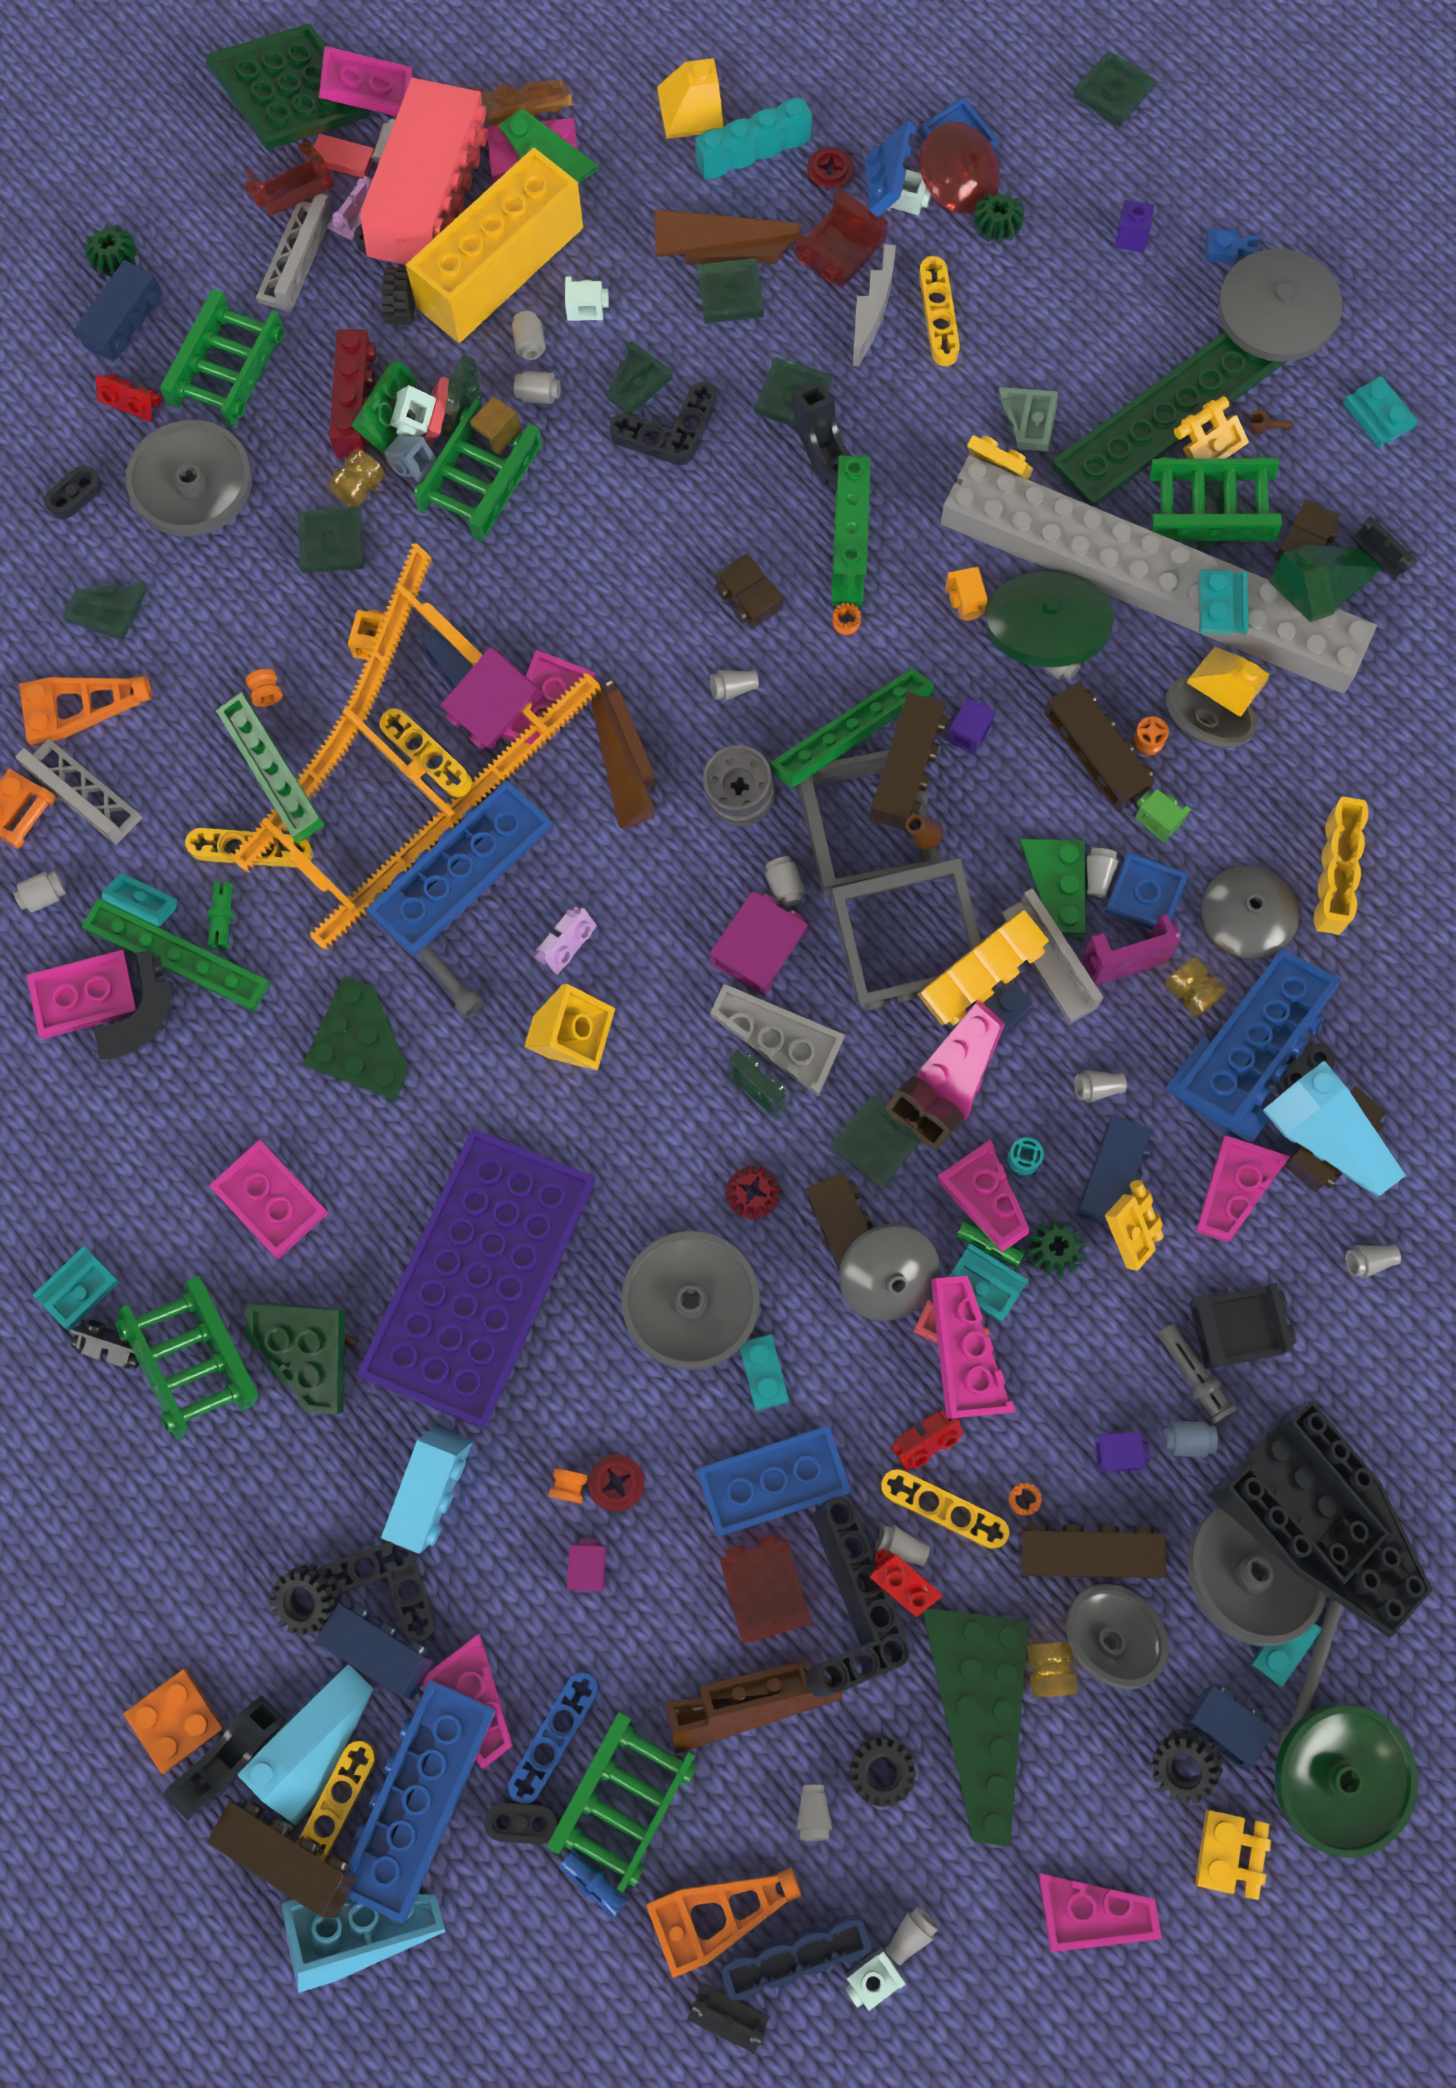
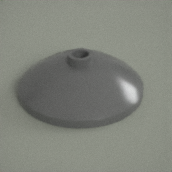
M1190 676L1180 677L1170 685L1165 697L1168 711L1178 727L1197 741L1213 747L1232 748L1246 744L1256 732L1257 720L1250 705L1240 717L1187 684L1186 682Z
M1244 865L1225 870L1211 881L1201 900L1200 917L1207 936L1220 950L1236 958L1258 960L1278 953L1290 942L1298 927L1299 906L1290 886L1276 873L1262 867ZM1250 901H1256L1260 908H1252Z
M886 1224L875 1227L859 1236L844 1254L839 1269L841 1292L849 1306L863 1317L877 1321L903 1318L919 1309L931 1296V1279L939 1278V1257L931 1241L921 1231L911 1226ZM901 1280L899 1284L892 1286L894 1281Z
M1100 1584L1085 1589L1070 1605L1066 1617L1068 1642L1079 1663L1093 1677L1115 1688L1137 1689L1150 1684L1159 1676L1168 1658V1638L1161 1619L1142 1597L1121 1586Z

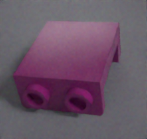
M490 646L443 701L441 706L448 711L445 717L459 729L463 725L471 732L468 738L482 750L485 746L495 750L499 746L496 741L531 701L537 702L544 692L499 651Z
M752 891L710 952V964L765 997L772 988L773 979L800 939L806 937L808 924L805 923L806 920L799 913L793 910L787 912L779 907L778 902L768 894L762 893L759 895Z
M1168 914L1161 915L1149 935L1150 939L1113 951L1110 949L1105 933L1092 936L1082 955V959L1095 985L1098 986L1167 964L1180 941V932L1176 923L1170 921Z

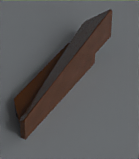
M659 209L654 212L655 257L685 253L686 264H775L782 258L783 252L790 245L800 242V224L795 222Z
M609 679L599 683L601 693L596 692V698L592 697L591 705L619 828L625 829L655 817L654 806L646 789L655 786V778L618 687H615L613 680Z
M804 1660L700 1686L701 1698L665 1702L674 1752L679 1754L842 1699L843 1691L821 1698L811 1694L806 1687L805 1677L807 1671L813 1665ZM823 1675L824 1682L830 1687L831 1679Z

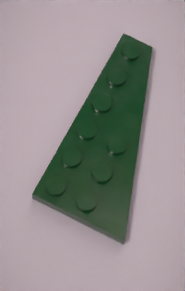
M928 1608L922 1614L928 1634V1642L937 1675V1683L961 1784L972 1841L1010 1846L1029 1621Z

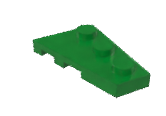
M523 108L499 124L500 132L519 159L524 157L534 147L575 179L578 184L598 171L597 164Z
M400 361L389 363L351 425L385 456L384 451L399 436L396 433L397 428L390 425L397 401L396 394L408 385L416 388L418 379Z
M1020 839L1018 844L1022 854L1024 853L1030 878L1034 882L1039 899L1063 936L1084 937L1085 841Z

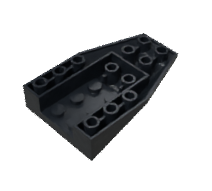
M1312 1400L1288 1410L1207 1494L1212 1501L1295 1574L1387 1637L1394 1636L1433 1590L1382 1483Z

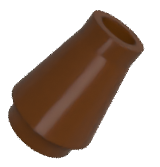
M914 814L906 821V829L910 833L913 843L918 848L928 850L940 843L943 829L937 820Z

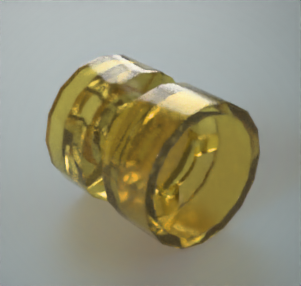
M354 449L344 461L345 469L338 468L327 480V486L345 505L352 509H358L368 498V490H375L385 478V473L371 456L364 451Z
M1197 956L1186 962L1164 983V986L1176 999H1184L1183 1007L1194 1019L1207 1012L1228 992L1216 977L1209 978L1207 976L1209 969Z
M1069 1642L1026 1645L1028 1665L1035 1669V1673L1030 1676L1033 1698L1079 1694L1077 1673L1070 1670V1666L1075 1663V1655L1071 1650Z

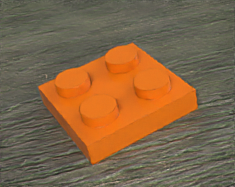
M187 1669L181 1670L123 1713L161 1774L167 1773L226 1729Z

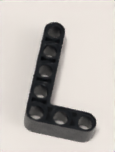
M836 1497L817 1507L813 1514V1522L861 1646L809 1668L805 1677L806 1687L811 1694L820 1698L842 1692L899 1668L907 1662L910 1655L908 1642L889 1594L869 1577L877 1569V1563L855 1507L848 1499L843 1497ZM831 1509L836 1512L838 1523L832 1520L830 1515ZM844 1543L850 1547L851 1557L846 1555L843 1547ZM857 1577L864 1582V1592L857 1585ZM871 1611L877 1616V1626L871 1621ZM884 1646H887L891 1651V1661L884 1654ZM854 1658L858 1659L861 1663L862 1669L860 1674L854 1668ZM824 1670L831 1676L830 1687L823 1680Z

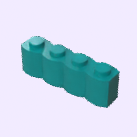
M794 98L783 102L777 109H764L752 115L750 119H737L728 123L723 129H711L703 132L695 139L696 164L703 178H719L729 172L730 169L745 168L753 164L757 159H767L778 155L784 148L792 149L806 144L811 139L812 113L804 98Z

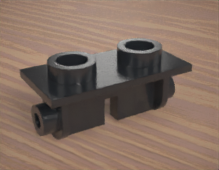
M1370 516L1361 525L1363 528L1351 538L1395 581L1418 561L1412 556V551L1408 552L1379 523L1380 520L1378 518L1373 519Z
M86 1320L70 1330V1333L75 1334L71 1347L75 1348L77 1353L100 1360L103 1357L104 1349H107L109 1351L106 1362L125 1369L138 1367L139 1362L128 1339L122 1340L118 1331L107 1328L105 1323L98 1320Z
M702 1983L687 2020L755 2054L757 2046L760 2045L765 2034V2027L770 2016L738 2000H731L728 1995Z

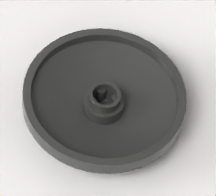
M1267 249L1246 256L1228 272L1218 298V313L1224 330L1241 349L1265 360L1279 362L1294 361L1316 353L1331 339L1341 318L1342 296L1332 274L1314 258L1289 249Z
M182 420L156 429L141 441L134 450L127 466L126 487L136 511L150 526L170 535L183 537L198 536L223 527L242 510L252 487V468L244 447L231 432L207 421Z
M676 1232L651 1243L633 1261L625 1277L622 1289V1312L633 1340L652 1359L676 1369H705L718 1365L732 1357L749 1339L756 1325L759 1313V1287L748 1260L728 1241L705 1232Z
M1219 1508L1210 1514L1196 1529L1188 1550L1189 1580L1199 1605L1217 1627L1231 1637L1247 1644L1276 1646L1301 1636L1314 1625L1322 1612L1326 1594L1295 1574L1223 1509Z

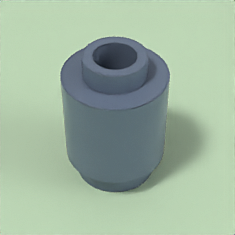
M1171 1421L1170 1427H1165L1164 1429L1165 1449H1170L1172 1456L1207 1457L1208 1454H1215L1217 1451V1429L1215 1426H1209L1207 1422Z

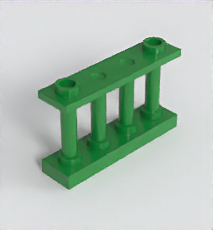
M212 289L160 386L167 405L179 408L183 399L187 397L221 408L227 426L233 428L237 419L244 415L246 402L276 344H279L283 339L284 327L279 313L272 310L266 323L230 311L223 292ZM230 323L260 335L252 348L217 334L222 325ZM215 347L247 360L241 371L237 372L204 359L209 349ZM203 372L234 383L228 396L224 397L193 386L191 383L196 374Z
M475 398L470 408L467 407L462 412L458 427L424 481L422 480L417 484L414 497L420 513L424 514L432 502L468 519L472 537L483 542L540 450L542 439L540 428L528 424L525 431L519 433L509 443L513 446V450L508 457L503 459L469 443L476 431L472 428L470 421L482 409L481 401ZM463 453L498 470V474L493 482L486 483L455 468L454 465ZM449 478L482 494L483 499L478 507L474 506L472 508L439 492L445 479Z
M839 456L831 606L849 603L850 605L854 604L855 607H863L864 575L867 572L870 457Z
M1260 456L1237 459H1174L1172 457L1152 459L1149 481H1160L1161 514H1153L1150 531L1174 541H1277L1282 526L1281 514H1271L1269 512L1268 481L1275 480L1280 464L1279 458ZM1173 481H1192L1193 514L1174 513ZM1205 481H1223L1224 514L1205 513ZM1236 481H1255L1256 514L1237 513Z
M200 1276L186 1281L180 1299L137 1317H134L129 1305L121 1307L118 1321H116L118 1333L122 1340L128 1339L163 1412L160 1414L162 1424L168 1433L173 1432L176 1441L184 1437L188 1429L186 1424L188 1420L229 1402L232 1404L237 1403L240 1412L255 1405L259 1395ZM185 1311L188 1314H193L197 1322L195 1329L149 1348L141 1332L142 1329ZM200 1341L203 1344L207 1343L212 1353L210 1359L166 1378L163 1377L155 1360ZM215 1371L218 1374L222 1373L227 1383L224 1390L181 1409L178 1408L170 1392L171 1390Z
M619 1711L552 1835L547 1848L557 1854H560L564 1847L570 1850L572 1847L576 1848L622 1875L623 1878L617 1889L624 1892L628 1884L635 1887L645 1868L639 1862L680 1783L683 1782L688 1785L698 1765L692 1762L695 1753L690 1750L685 1760L682 1761L634 1733L635 1729L629 1726L633 1718ZM618 1745L622 1748L628 1746L675 1773L676 1777L667 1794L660 1792L617 1767V1762L611 1758ZM600 1779L605 1782L609 1779L658 1807L659 1809L649 1828L598 1800L599 1795L594 1793V1790ZM582 1813L588 1816L592 1813L641 1842L631 1863L580 1833L581 1829L576 1827V1824Z

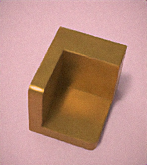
M494 396L470 421L472 428L489 439L492 450L498 455L522 430L517 413Z

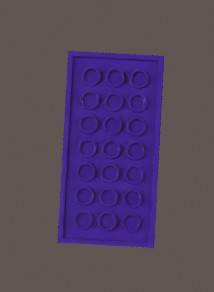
M472 1128L358 1370V1378L486 1430L596 1183V1177Z

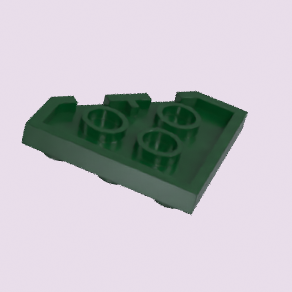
M343 976L303 1065L316 1072L396 1102L409 1071L377 992L371 985Z
M261 1302L247 1303V1340L254 1348L261 1350L270 1361L268 1366L284 1385L288 1384L300 1398L298 1403L306 1412L335 1415L343 1413L345 1309Z

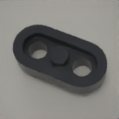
M76 467L46 493L44 498L46 508L57 519L72 517L100 492L102 487L101 479L92 467ZM85 484H90L86 488H82Z
M1319 1043L1311 1044L1305 1048L1297 1059L1295 1058L1288 1064L1289 1069L1282 1081L1279 1083L1275 1082L1278 1093L1280 1095L1293 1085L1290 1077L1295 1076L1301 1079L1319 1065L1314 1061V1055L1321 1056L1323 1061L1333 1069L1335 1056L1332 1050L1326 1045Z
M501 1802L488 1810L484 1826L487 1834L498 1842L544 1844L554 1834L558 1826V1818L556 1813L546 1805ZM501 1814L509 1816L511 1822L508 1828H501L498 1825V1817ZM543 1817L546 1820L547 1826L545 1830L538 1831L535 1829V1818Z

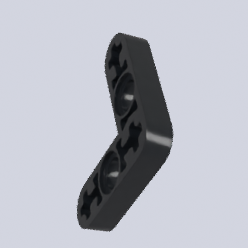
M704 382L693 385L688 392L673 429L629 414H618L610 421L611 439L622 447L675 465H685L693 459L715 409V389L712 385ZM703 395H707V399H704V400L702 401V404H701V406H700V408H701V411H700L699 409H697V407H698V399H697V398H701ZM689 418H694L700 422V425L695 429H687L683 423ZM624 426L629 427V430H625L623 434L619 433L618 429L622 430ZM648 434H656L660 437V441L655 445H648L643 440ZM682 437L686 439L685 449H682L680 453L675 452V448H680Z
M387 1542L327 1563L317 1570L318 1572L325 1568L327 1571L331 1570L333 1574H341L346 1572L343 1565L348 1563V1573L354 1583L348 1585V1578L336 1581L335 1587H339L340 1594L387 1578L405 1636L421 1642L431 1638L435 1633L436 1619L416 1552L399 1546L400 1550L408 1552V1556L403 1558L404 1565L399 1566L397 1562L384 1564L388 1570L385 1573H382V1562L377 1553L382 1551V1558L393 1556L395 1554L394 1548L399 1545L392 1542ZM367 1557L374 1562L375 1570L370 1577L363 1579L357 1575L356 1565L360 1559ZM407 1580H413L419 1587L418 1595L412 1601H405L400 1596V1586ZM423 1601L425 1608L417 1609L421 1619L428 1620L429 1625L424 1627V1634L420 1636L418 1631H411L410 1625L415 1623V1617L412 1611L405 1614L404 1607H413Z

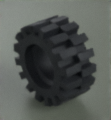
M386 267L381 289L383 291L381 301H383L382 311H384L383 319H385V324L412 325L415 301L407 268Z
M302 1564L297 1568H293L275 1582L276 1586L270 1592V1594L275 1596L269 1600L270 1606H276L277 1608L271 1613L273 1617L280 1615L282 1619L278 1624L281 1627L286 1624L289 1625L287 1632L293 1634L298 1630V1635L304 1636L306 1633L310 1635L326 1624L337 1604H340L341 1599L334 1598L340 1594L339 1587L332 1588L331 1585L336 1580L333 1576L329 1579L325 1577L328 1573L325 1568L317 1572L318 1565L311 1564L307 1567V1564ZM297 1588H305L311 1593L315 1601V1609L313 1611H306L298 1604L295 1596Z
M1180 1729L1178 1734L1175 1731L1169 1733L1152 1757L1154 1760L1151 1763V1770H1156L1152 1777L1155 1782H1162L1159 1789L1162 1793L1169 1789L1172 1792L1169 1798L1175 1801L1177 1796H1181L1182 1804H1188L1190 1799H1192L1193 1804L1200 1803L1202 1797L1204 1799L1208 1798L1219 1782L1223 1771L1220 1768L1223 1763L1222 1756L1216 1757L1219 1751L1216 1744L1209 1747L1208 1743L1211 1739L1206 1735L1203 1740L1199 1739V1731L1193 1730L1190 1735L1187 1734V1729ZM1179 1754L1191 1756L1200 1766V1775L1192 1779L1184 1777L1176 1770L1174 1758Z
M877 1737L862 1743L863 1745L854 1752L850 1762L849 1774L855 1791L867 1803L878 1807L894 1806L901 1800L904 1801L908 1797L907 1795L910 1790L912 1791L914 1779L916 1778L915 1763L910 1752L899 1742L890 1738ZM879 1757L891 1759L897 1770L895 1780L886 1787H879L873 1784L868 1774L870 1764Z

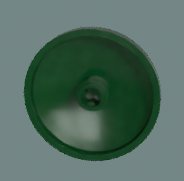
M1040 571L1017 576L998 587L987 603L985 626L991 642L1008 657L1037 667H1064L1083 662L1104 648L1112 634L1114 612L1111 602L1105 593L1088 580L1064 572Z
M1337 1703L1320 1707L1301 1718L1289 1731L1281 1745L1275 1766V1791L1279 1807L1291 1829L1306 1843L1322 1852L1343 1858H1356L1373 1854L1389 1845L1402 1832L1415 1806L1418 1775L1412 1750L1401 1731L1386 1717L1371 1709L1348 1703Z

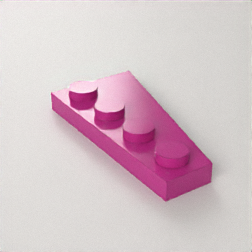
M968 1276L931 1279L946 1419L1016 1412L1012 1400H1008L1004 1388L1006 1383L1002 1371L998 1370L992 1354L994 1349L990 1337H986L981 1323L983 1317Z

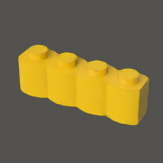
M1342 796L1327 817L1325 832L1328 841L1322 850L1321 856L1324 871L1319 878L1317 887L1320 902L1314 911L1316 931L1340 935L1356 914L1357 898L1354 891L1357 889L1361 879V868L1358 860L1364 851L1365 840L1362 830L1368 820V806L1365 800Z
M1022 910L923 988L917 995L941 1025H946L950 1022L954 1026L968 1013L966 1008L974 1001H981L983 1003L994 994L991 988L999 981L1006 984L1020 973L1017 967L1025 960H1028L1031 964L1046 952L1043 946L1049 940L1028 913Z

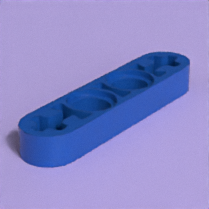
M581 1672L572 1675L567 1681L509 1781V1793L515 1802L529 1804L541 1794L597 1698L599 1684L593 1675ZM584 1679L590 1681L588 1688L592 1693L589 1697L583 1695L577 1705L583 1706L584 1709L579 1714L573 1706L563 1704L562 1701L565 1696L572 1701L577 1692L573 1687L574 1682L581 1683ZM561 1710L570 1712L574 1718V1724L567 1732L558 1731L553 1724L555 1714ZM540 1743L550 1744L555 1751L554 1759L549 1764H540L535 1759L534 1751ZM528 1761L535 1769L544 1771L546 1774L543 1779L538 1774L535 1775L531 1782V1786L535 1789L533 1794L527 1792L524 1796H520L518 1794L520 1787L516 1782L518 1779L525 1780L528 1777L531 1769L524 1767Z

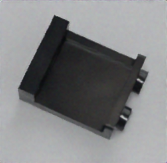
M1277 1283L1214 1297L1209 1295L1196 1297L1189 1302L1206 1370L1282 1356L1294 1350L1293 1345L1296 1343L1295 1332L1292 1325L1287 1324L1284 1313L1287 1310V1301L1284 1292L1278 1290Z

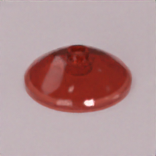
M948 122L938 126L925 139L920 153L921 175L928 191L939 204L953 212L968 214L975 211V205L978 200L983 199L985 193L994 196L1000 181L999 163L992 145L981 132L965 123Z

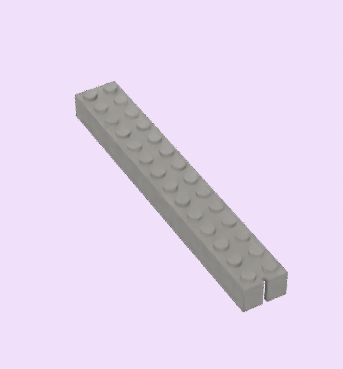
M970 455L957 478V483L954 484L943 505L941 525L1050 571L1064 572L1084 578L1096 585L1107 595L1198 633V575L1200 570H1233V573L1246 571ZM1247 571L1249 618L1247 634L1241 635V633L1232 632V634L1202 635L1345 694L1355 678L1377 625L1340 609L1331 616L1309 622L1269 582L1270 580Z

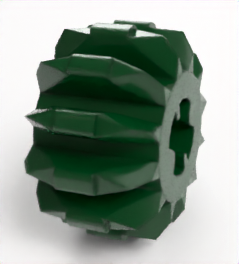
M998 189L994 196L985 193L983 199L978 200L975 205V213L973 215V223L977 227L978 236L986 235L987 243L992 238L996 239L999 245L1003 238L1011 241L1014 235L1018 234L1021 230L1024 218V208L1020 207L1019 198L1011 199L1010 191L1005 195H1001Z
M105 223L103 230L99 231L94 228V236H86L85 255L89 259L88 262L94 271H99L104 278L110 273L114 275L124 260L136 265L135 256L138 255V250L131 234L127 230L123 231L118 224L111 229Z
M1055 1219L1049 1221L1048 1229L1040 1224L1036 1228L1038 1235H1031L1028 1239L1032 1245L1036 1246L1028 1249V1256L1039 1257L1032 1266L1036 1269L1044 1264L1046 1266L1044 1276L1048 1277L1053 1268L1058 1278L1064 1277L1065 1269L1073 1274L1077 1270L1075 1262L1082 1263L1085 1259V1256L1078 1251L1086 1247V1242L1075 1241L1081 1234V1231L1076 1229L1070 1234L1067 1231L1070 1226L1068 1221H1064L1060 1229H1058ZM1054 1242L1059 1243L1057 1247L1062 1245L1064 1248L1059 1256L1054 1255L1055 1250L1051 1252L1049 1249Z

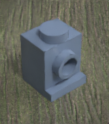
M397 436L384 451L387 464L399 476L414 477L416 482L423 480L437 460L425 439L418 436Z

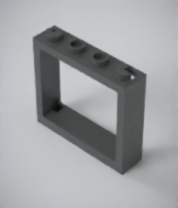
M889 750L834 760L797 785L823 898L830 897L829 891L832 888L942 863L940 845H937L928 850L920 849L923 862L835 879L814 786L882 773ZM919 791L916 801L922 803L918 815L933 818L932 815L927 816L925 805L928 804L927 791Z
M961 858L832 888L829 891L856 1006L865 1004L866 1010L885 1006L884 1000L897 997L898 1003L916 999V992L921 991L939 976L867 993L845 901L952 876L969 950L971 951L981 941Z

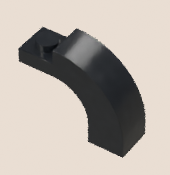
M817 381L792 392L794 416L803 446L814 469L825 485L831 484L837 491L839 456L852 455L847 450L837 427L835 399L822 383Z
M151 950L137 952L143 986L142 1000L138 1009L133 1015L122 1022L94 1027L99 1060L121 1058L142 1050L158 1037L170 1018L174 1003V983L171 981L160 982L159 977L164 976L161 957H155V952Z
M261 1695L237 1715L224 1735L196 1764L167 1787L163 1796L189 1821L204 1807L210 1806L239 1778L237 1774L279 1732L287 1720Z

